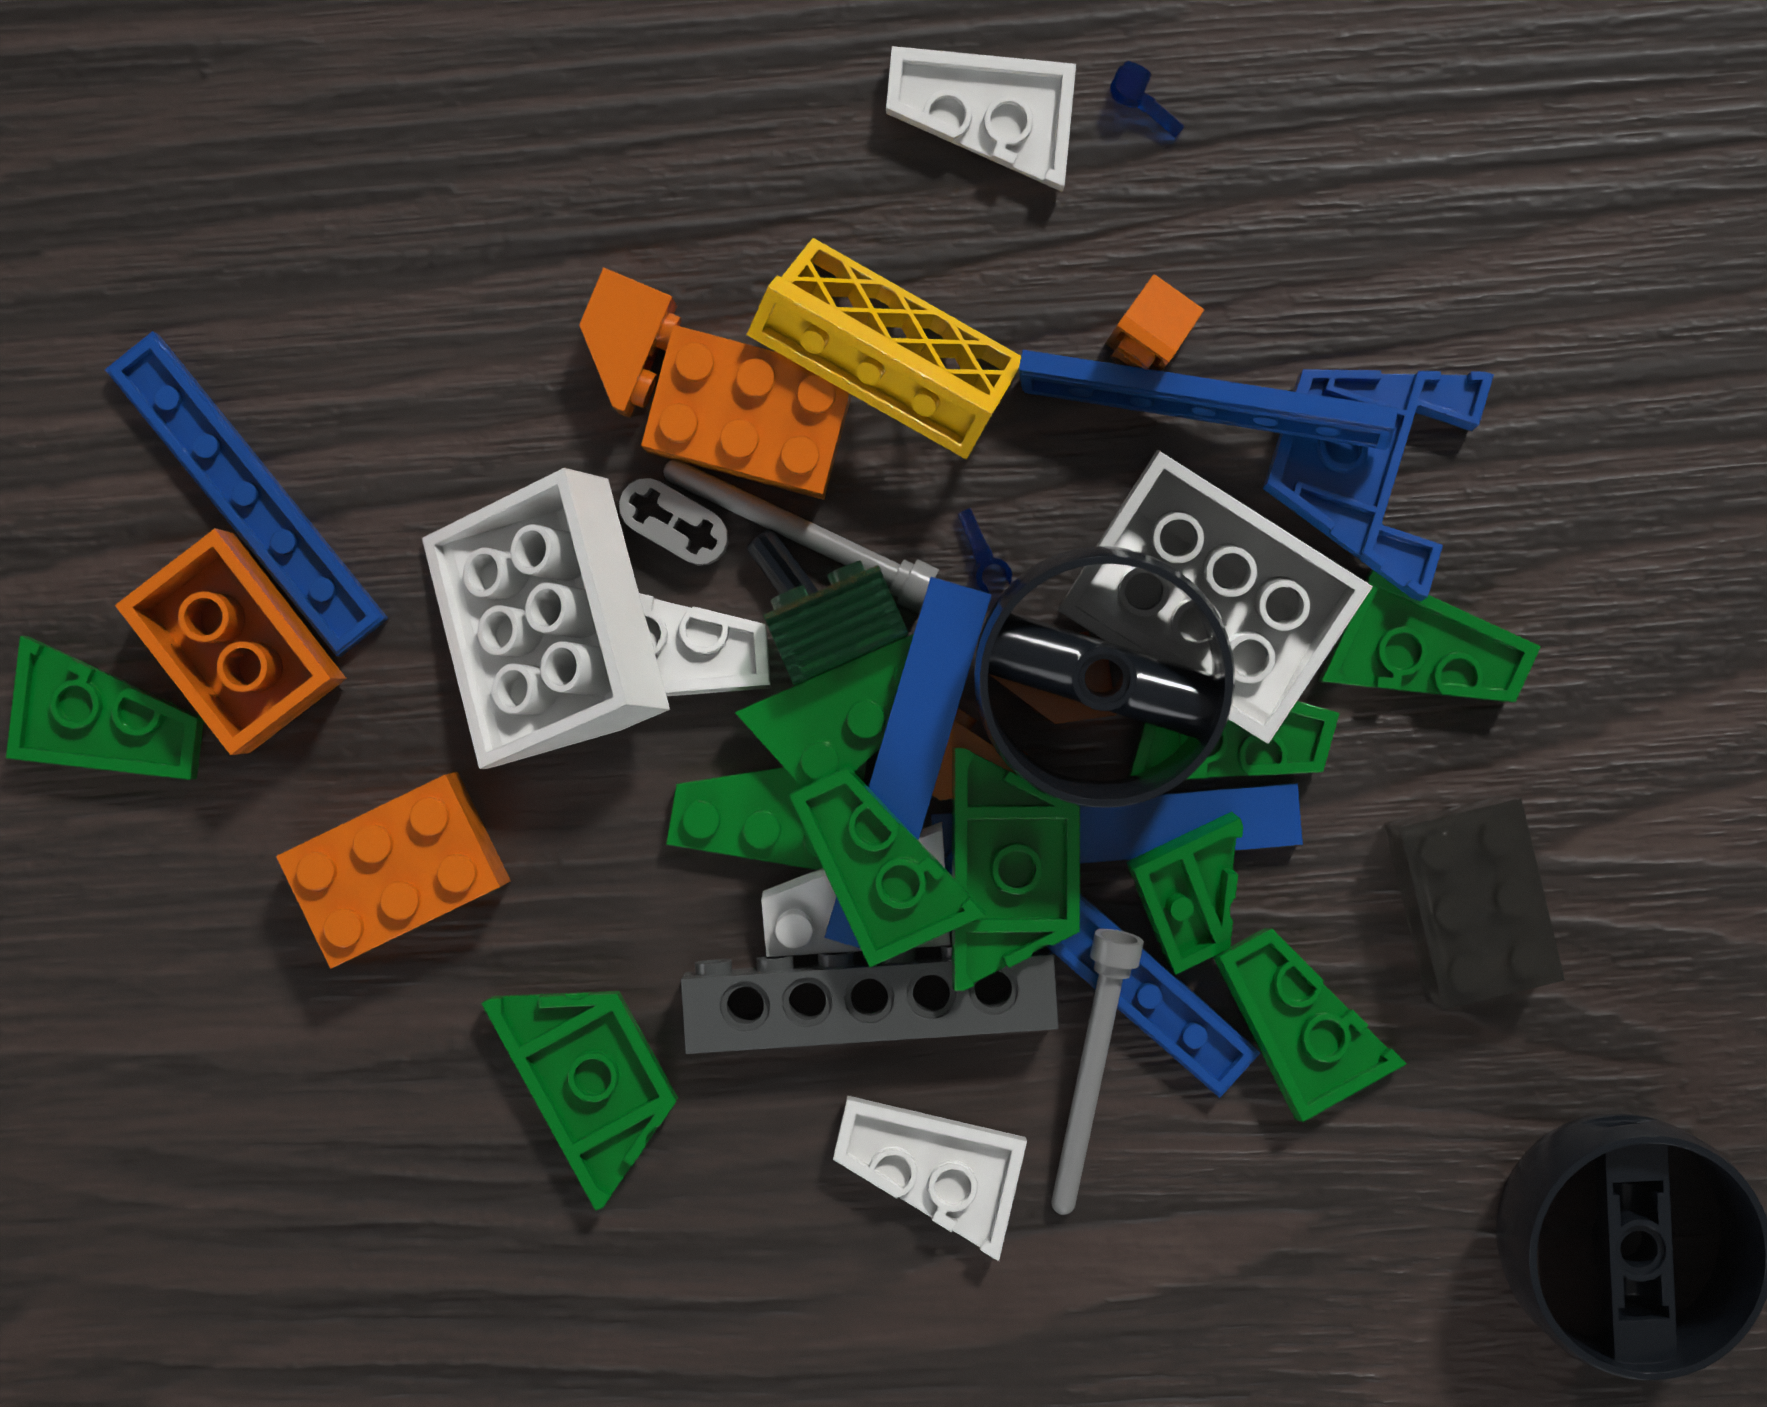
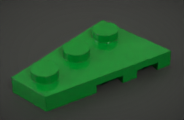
M1369 570L1364 581L1373 587L1336 641L1318 679V682L1516 702L1541 646L1430 595L1423 601L1412 599L1377 572Z
M914 634L735 713L802 787L848 766L855 772L881 747Z
M1297 701L1269 744L1228 719L1224 731L1212 752L1187 779L1323 772L1340 713ZM1142 722L1127 777L1142 773L1163 762L1189 736Z
M849 766L790 793L791 801L869 967H873L986 915V911Z
M1264 928L1213 957L1295 1120L1304 1122L1407 1064L1393 1049L1387 1048L1367 1028L1368 1024L1353 1009H1348L1323 984L1324 980L1272 928Z

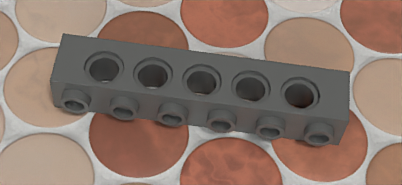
M952 944L950 946H940L941 955L916 957V948H912L873 967H869L866 960L855 961L854 952L818 954V963L801 965L793 964V956H764L756 958V968L732 969L731 959L695 962V972H685L681 978L686 1054L1059 1029L1054 954L1048 948L1039 949L1033 952L1030 958L1010 968L1006 966L998 970L1009 978V988L1007 993L996 1001L981 999L975 993L976 982L973 983V987L965 991H954L952 989ZM937 975L947 982L948 993L943 1001L936 1005H925L915 998L913 988L916 982L923 976ZM864 979H875L881 982L888 993L884 1003L875 1009H864L858 1006L851 994L858 982ZM803 983L815 984L823 990L826 1002L817 1012L803 1013L792 1004L790 997L792 990ZM741 987L753 988L762 996L764 1009L754 1017H742L732 1009L730 994Z

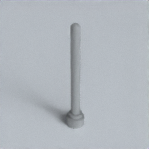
M670 460L664 466L663 473L668 482L890 586L888 593L899 597L897 604L918 614L921 612L931 576L937 578L940 569L917 559L915 564L903 560L900 565L683 461Z
M1098 929L1094 933L1090 957L1095 961L1094 971L1099 973L1051 1200L1052 1208L1061 1215L1071 1213L1076 1205L1123 979L1129 978L1131 970L1139 967L1144 941L1140 937L1120 930Z

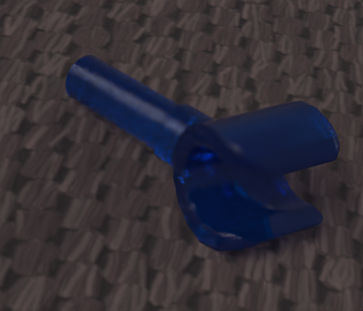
M1126 61L1123 66L1118 68L1111 83L1110 93L1112 98L1121 105L1139 108L1143 113L1146 112L1175 138L1185 126L1161 106L1155 98L1145 93L1152 77L1151 72L1137 63Z
M969 508L958 513L957 515L973 549L972 553L976 560L972 572L974 582L981 590L989 593L987 586L983 582L982 573L987 566L997 564L1002 568L1004 579L1010 585L1012 581L1011 568L1004 560L993 555L972 509Z

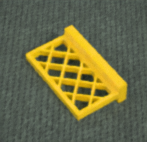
M815 238L810 240L783 276L777 275L769 284L746 334L966 460L1019 371L1021 355ZM812 263L835 275L836 278H820ZM832 297H848L853 308L837 307ZM869 298L881 301L888 305L890 309L874 308ZM885 327L902 328L907 338H891ZM922 328L932 330L942 336L943 339H928ZM940 358H955L961 369H946ZM976 359H983L1000 370H982Z

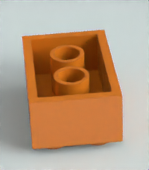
M673 324L641 446L649 454L672 460H680L694 466L824 500L852 395L775 351Z
M214 528L115 605L230 755L251 753L347 679L235 533Z
M458 772L445 774L276 856L330 969L511 882Z

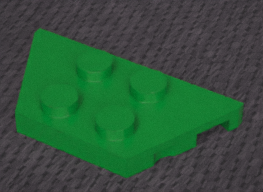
M952 747V876L986 911V915L952 930V989L954 991H965L973 987V983L1006 966L1010 968L1030 958L1033 952L1047 945H1055L1080 932V806L1051 797L1031 786L1017 774L962 747Z
M620 991L502 995L486 999L481 1003L592 1206L595 1211L603 1208L678 1099Z

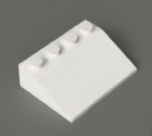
M1158 450L1149 461L1097 546L1126 548L1155 557L1190 579L1204 593L1222 620L1233 652L1235 688L1228 719L1269 744L1373 587ZM1095 564L1083 567L1059 606V612L1107 642L1212 674L1211 651L1205 628L1193 605L1173 583L1157 574L1128 565Z
M562 468L422 538L479 769L493 768L618 732L670 710L610 483L607 478Z

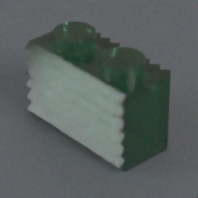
M859 560L828 574L827 577L831 586L808 595L805 586L802 585L770 600L774 611L763 615L794 686L908 636L907 628L879 565L865 570L862 561Z

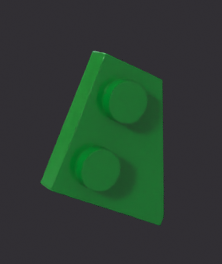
M1233 812L1227 813L1126 862L1166 964L1175 975L1230 949L1233 928L1230 907L1236 898L1238 873L1233 870L1236 838H1242L1243 835L1242 821Z

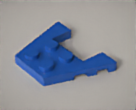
M1303 369L1297 377L1294 392L1397 407V419L1390 447L1383 450L1280 433L1263 489L1409 597L1423 601L1429 595L1443 545L1385 526L1382 523L1414 415L1418 413L1473 431L1480 424L1494 374L1481 371H1471L1468 375H1441V371H1418L1416 374H1381V370Z

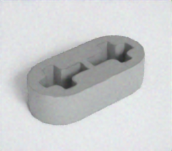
M651 478L638 479L630 483L622 492L619 501L620 514L624 522L635 532L697 566L710 565L718 561L726 553L729 544L728 530L724 522L712 511L664 483ZM653 490L659 492L660 496L657 503L661 508L673 514L668 525L651 516L644 523L638 522L636 518L639 510L632 505L633 499L637 494L647 498ZM683 520L695 528H700L705 521L712 523L713 527L710 534L717 540L714 549L711 551L708 548L702 547L697 554L689 552L691 540L676 530L680 521Z

